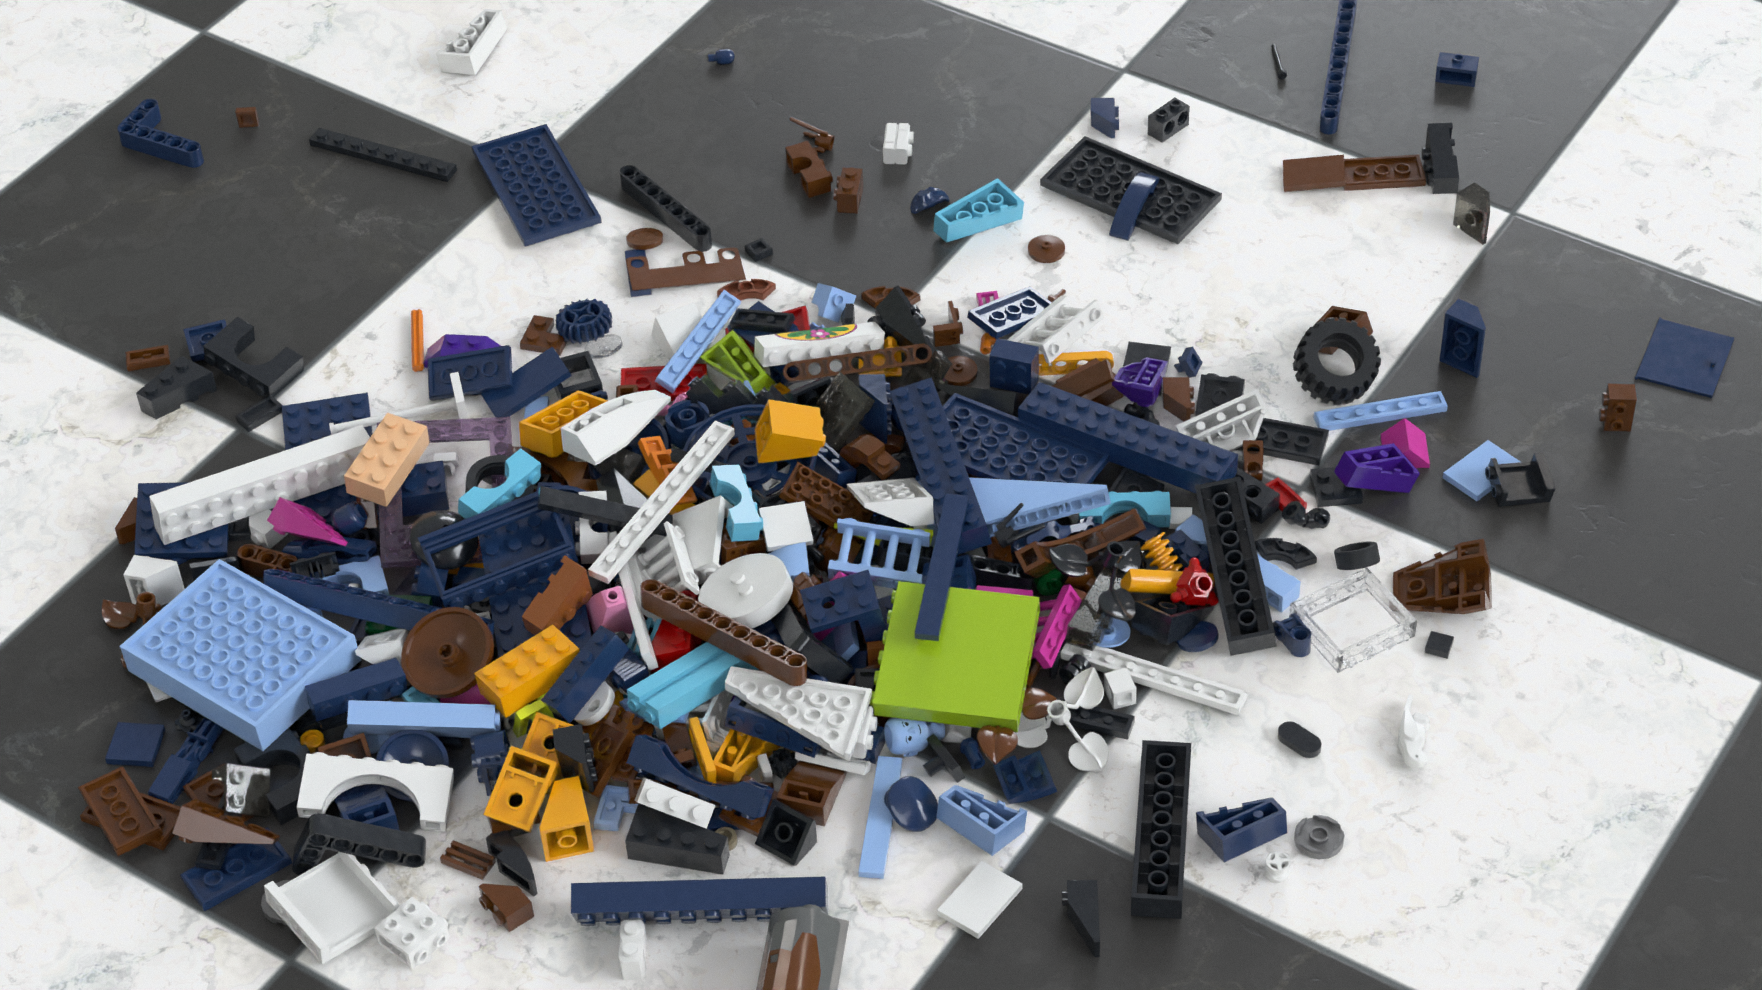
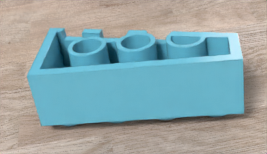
M997 178L935 213L933 231L947 243L1018 221L1023 216L1024 201Z

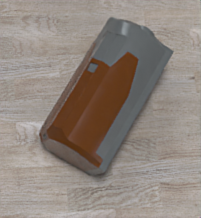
M812 904L789 907L773 913L770 916L756 990H838L849 921L832 917L823 912L819 906Z

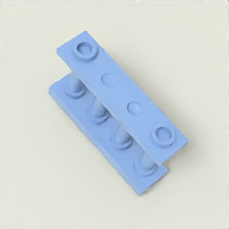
M838 518V533H843L838 560H829L828 578L832 579L839 571L848 576L869 570L874 586L897 589L898 581L922 584V574H918L916 571L921 546H930V533L922 529L909 530L858 522L852 518ZM852 535L866 537L860 564L847 562ZM875 539L889 541L885 565L882 568L870 565ZM898 542L912 544L908 569L905 572L893 569Z

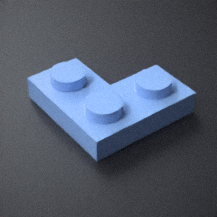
M606 785L601 794L593 822L594 829L619 831L623 813L636 812L638 804H629L627 787Z

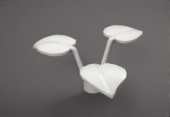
M1090 667L1076 675L1068 683L1064 690L1065 701L1054 700L1048 705L1047 711L1049 715L1046 716L1047 722L1045 717L1030 720L1021 713L1018 733L1015 732L1018 737L1017 745L1024 748L1041 746L1047 740L1045 729L1050 727L1051 720H1053L1057 725L1065 724L1078 741L1069 750V760L1075 768L1081 771H1100L1104 769L1109 757L1108 746L1105 740L1094 732L1087 733L1081 739L1069 722L1071 713L1068 708L1078 709L1080 705L1083 709H1092L1102 701L1104 688L1096 669Z

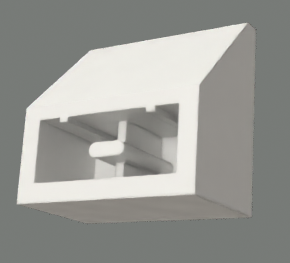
M134 555L123 574L132 604L137 603L136 598L139 594L150 592L155 595L156 604L159 603L162 606L171 602L185 589L177 561Z

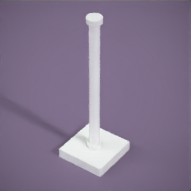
M458 372L450 374L454 398H451V401L391 413L407 419L453 409V411H458L462 434L471 432ZM386 414L335 425L334 423H329L331 435L363 425V427L378 425Z

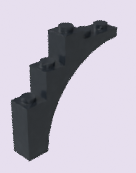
M706 374L700 379L696 376L688 384L690 388L686 393L687 397L684 399L690 400L691 403L698 404L697 401L704 403L708 407L709 415L742 405H766L768 399L790 403L773 384L768 389L763 387L754 396L739 379L734 384L730 381L720 390ZM745 416L755 421H758L760 416ZM665 421L662 426H663V427L665 428V430L667 431L666 421Z

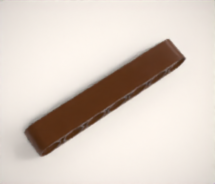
M914 344L794 361L785 365L783 376L789 383L818 380L827 376L833 378L923 365L930 360L932 351L926 344ZM924 349L927 352V358L924 360L918 359L916 357V350ZM896 352H903L905 354L906 360L903 363H898L895 360L894 354ZM881 355L884 357L885 363L877 366L873 363V357ZM860 358L863 361V367L860 369L853 368L851 365L852 359ZM832 361L841 363L842 369L839 372H834L830 369ZM811 364H817L820 367V373L812 375L809 373L808 367ZM788 368H797L799 375L796 378H790L786 373Z

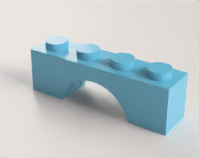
M520 448L505 461L504 475L507 480L502 485L491 489L475 486L459 498L458 514L467 519L511 502L515 497H520L527 487L537 483L540 479L541 463Z
M739 465L712 466L710 486L714 496L718 497L721 495L735 506L729 509L726 524L731 542L758 540L760 530H763V518L758 515L757 503L753 502L751 488H748L746 484V475L742 474Z
M1112 491L1108 492L1111 504L1078 513V520L1093 516L1096 523L1103 524L1114 514L1126 513L1136 508L1142 520L1156 527H1170V493L1162 491L1117 493Z

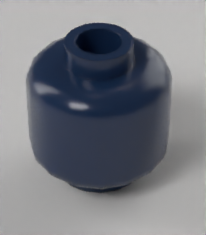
M347 503L334 511L333 528L336 532H341L346 536L352 535L365 527L367 514L361 505Z

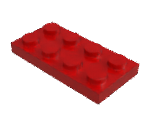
M707 363L695 364L673 393L655 382V379L665 366L621 368V385H637L638 392L656 390L670 396L671 401H675L679 394L687 393L690 388L688 384L696 376L700 379L704 374L707 375Z

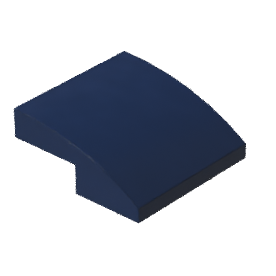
M1040 750L1019 760L1013 755L993 765L1009 804L1027 802L1058 792Z

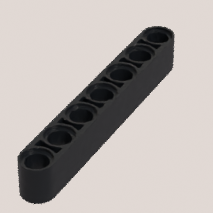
M626 165L620 169L623 191L697 251L705 252L712 248L711 228L637 167Z
M883 539L880 541L875 559L876 564L881 568L885 565L889 541ZM898 542L894 570L907 571L912 544ZM921 546L916 571L918 574L923 573L925 563L931 562L934 547ZM967 553L957 555V557L969 555L976 575L975 587L980 585L1031 590L1035 577L1026 574L1021 564Z

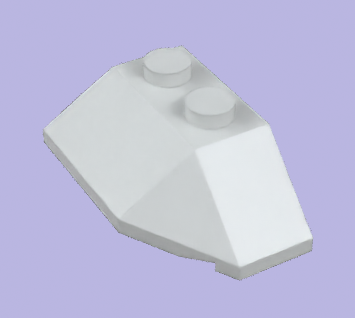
M1255 389L1176 425L1179 433L1228 451H1233L1242 447L1243 440H1256L1266 412V406L1258 390Z

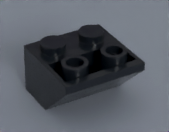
M582 724L552 729L554 747L563 778L579 776L582 789L588 792H595L594 782L598 781L596 768L593 767V762H595L593 747L589 748L591 747L589 733H584Z

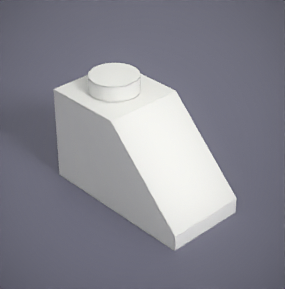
M269 509L249 516V527L252 541L258 546L261 545L264 548L271 549L288 533L281 535L273 530L274 526L267 521L272 512Z

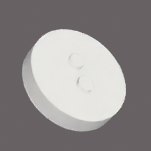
M764 553L749 554L731 560L714 571L702 585L698 602L752 629L767 622L785 607L792 595L793 582L784 563L778 557Z

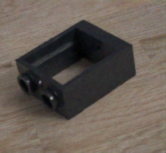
M589 350L561 357L570 373L588 369L592 380L564 388L562 383L554 387L559 400L578 390L590 395L599 390L603 392V385Z

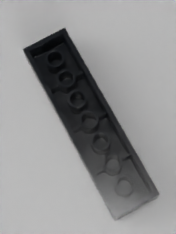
M1239 476L1196 485L1195 489L1230 656L1277 647L1241 478Z
M1142 740L1131 916L1182 919L1191 743Z

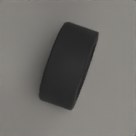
M1376 542L1352 543L1334 550L1336 565L1339 570L1361 569L1380 562Z

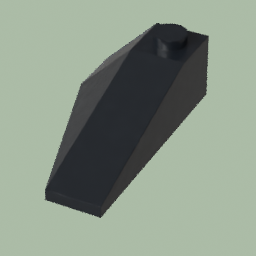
M612 468L596 480L598 490L606 491L607 501L641 508L648 500L615 468ZM608 524L611 532L616 531L617 534L624 528ZM651 533L647 539H649L655 534Z

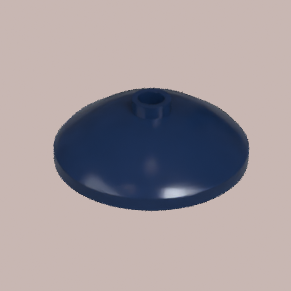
M406 729L393 734L382 744L376 761L397 760L405 764L419 762L425 766L446 765L449 767L448 754L442 742L436 736L424 730ZM382 785L393 797L404 801H412L400 790Z

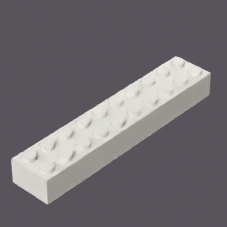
M363 425L151 495L149 497L155 529L163 544L166 545L272 509L280 497L289 501H295L345 484V473L370 437Z

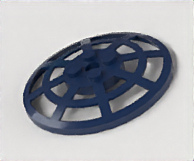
M760 404L732 407L709 417L692 432L683 450L689 452L714 421L724 423L732 420L735 435L731 440L738 438L739 443L728 451L722 449L717 456L724 459L723 463L739 465L742 474L746 475L747 486L753 487L754 492L757 489L765 498L785 486L797 464V459H791L789 471L785 474L777 471L778 463L782 461L758 463L756 440L748 441L746 435H755V427L744 428L741 417L761 416L766 405ZM817 456L810 457L809 468L813 471ZM752 461L756 462L752 466L745 465L746 463H750ZM704 471L698 479H707L710 484L711 473ZM770 479L781 481L775 487L764 491L762 484ZM693 483L692 488L695 494L704 501L713 499V497L702 492Z

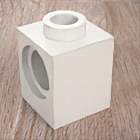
M1127 668L1104 673V690L1113 709L1136 704L1137 688Z

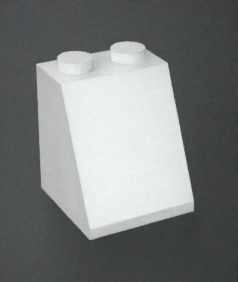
M694 302L655 317L651 335L669 361L702 319ZM714 341L711 342L705 352L715 345Z

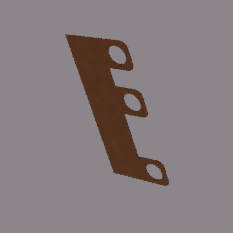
M734 247L722 248L717 251L719 263L706 264L702 251L684 252L682 257L685 266L649 269L648 260L644 256L626 259L632 290L746 280L739 251ZM724 251H733L735 257L726 259L722 256V253ZM690 254H697L700 256V260L698 262H690L687 260V257ZM640 259L644 262V265L640 268H635L631 266V261Z

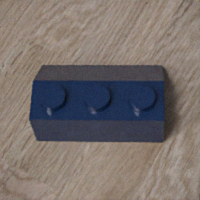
M1458 299L1447 310L1444 319L1439 361L1476 378L1480 375L1486 331L1477 306Z

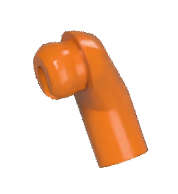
M987 332L983 334L980 352L984 355L989 354L991 346L995 344L997 339L990 336Z

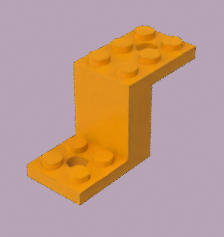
M536 712L522 749L514 746L510 747L484 811V816L531 833L545 795H550L554 781L563 779L555 748L546 749L544 742L547 738L553 737L552 729L573 726L572 724ZM515 794L523 797V802L518 807H512L509 803L511 796Z

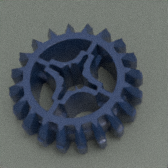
M587 298L582 301L579 299L577 302L571 301L570 305H564V309H560L556 315L555 325L558 334L563 336L565 342L571 341L572 344L587 342L589 344V341H597V338H603L604 334L609 333V329L612 328L613 318L607 304H604L603 301L589 300Z

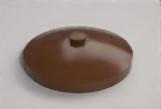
M442 608L426 615L411 629L402 648L401 664L407 680L420 693L432 698H451L465 693L477 684L474 673L492 661L494 652L492 633L487 624L476 613L465 608Z

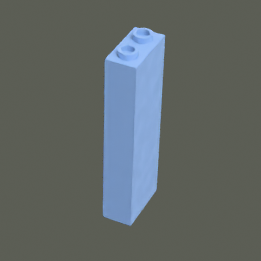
M349 700L347 725L351 734L393 735L408 729L424 730L436 737L470 738L473 735L501 731L500 712H496L495 705Z

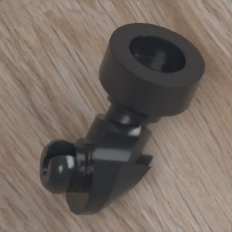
M1137 402L1125 406L1124 413L1160 425L1159 421L1155 419L1153 411L1148 407L1139 406Z
M1298 501L1289 503L1282 511V518L1288 524L1302 525L1303 528L1323 529L1330 522V514L1327 510L1313 508L1306 513V509Z

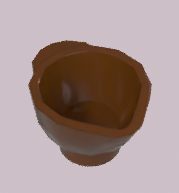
M1090 566L1086 567V573L1083 576H1069L1064 584H1070L1073 588L1088 593L1096 584L1098 578L1094 576V570Z

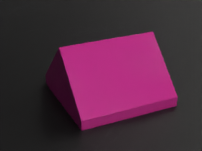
M1406 418L1381 433V445L1394 443L1415 468H1430L1426 435Z

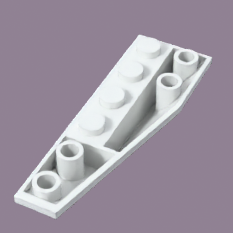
M649 390L609 400L561 428L563 451L593 465H597L626 447L671 401V397L656 390Z

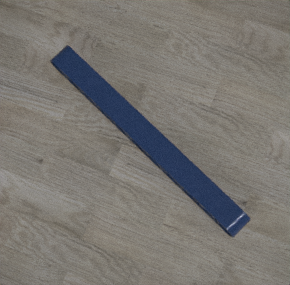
M1339 0L1320 116V131L1324 134H1334L1338 130L1357 11V0Z
M267 569L263 574V584L300 605L409 631L423 617L442 609L433 605L278 569ZM480 617L489 627L493 637L495 622L492 619Z

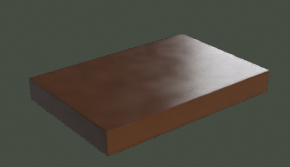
M1344 154L1283 160L1284 192L1346 187Z
M226 763L184 785L183 789L191 801L197 799L218 807L226 786L245 787ZM252 795L242 815L244 822L262 812L261 806Z

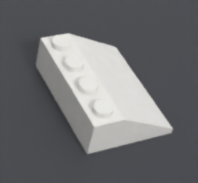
M914 478L847 484V489L866 509L913 526L915 529L927 528V525L934 524L933 497Z

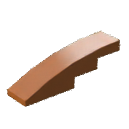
M661 436L640 438L638 442L639 448L655 479L661 485L679 463L671 461L670 454L672 451L671 449L666 450ZM692 486L676 505L695 503L697 501Z

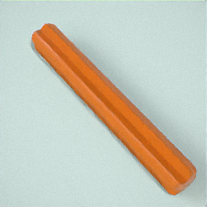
M413 309L411 311L412 370L415 372L424 369L423 314L420 309Z

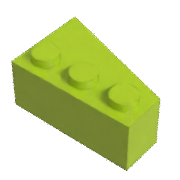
M733 330L700 356L711 368L734 382L739 379L744 384V381L748 380L755 394L763 387L768 389L772 384H776L766 369L755 358L747 344Z

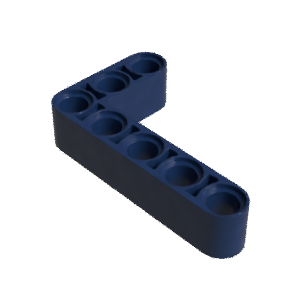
M155 99L142 101L117 127L123 147L191 168L199 167L204 163L201 146L198 142L154 129L162 118L158 102Z

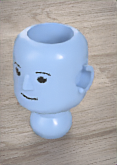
M890 718L884 727L886 745L889 751L895 755L903 754L904 757L915 756L918 752L926 749L928 745L926 739L932 734H935L939 740H942L945 737V726L942 723Z

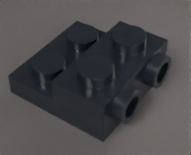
M1214 373L1201 374L1195 417L1244 395L1245 379H1241L1238 376L1222 377Z

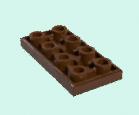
M799 462L795 465L779 495L780 498L789 503L804 501L808 514L834 528V523H837L838 518H852L858 522L869 523L874 511L864 508L850 491ZM852 535V539L859 542L860 538Z

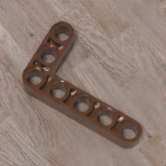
M245 544L237 551L242 571L263 578L264 571L267 569H278L292 573L290 563L297 560L293 555L253 544Z

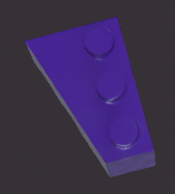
M1394 443L1345 451L1334 470L1346 487L1404 493L1411 491L1420 474Z

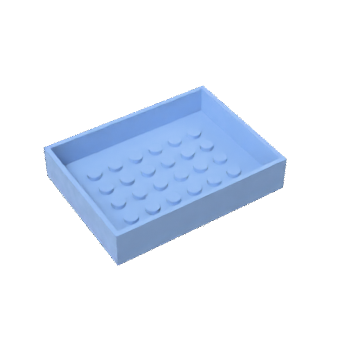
M220 559L120 645L129 672L262 751L270 746L310 708L305 686L348 673L361 661V658L355 652L358 648L355 635Z

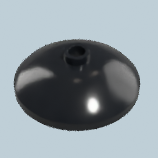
M448 510L431 511L419 517L413 524L410 532V545L417 558L428 565L418 537L462 521L465 518L456 512ZM477 536L431 554L435 567L437 569L451 570L466 565L477 552L479 538Z

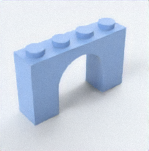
M379 555L371 557L365 562H351L340 565V571L336 572V575L324 577L323 570H321L322 578H320L318 571L314 572L317 579L347 586L350 583H358L364 590L389 595ZM304 606L305 608L323 617L322 611L320 609Z

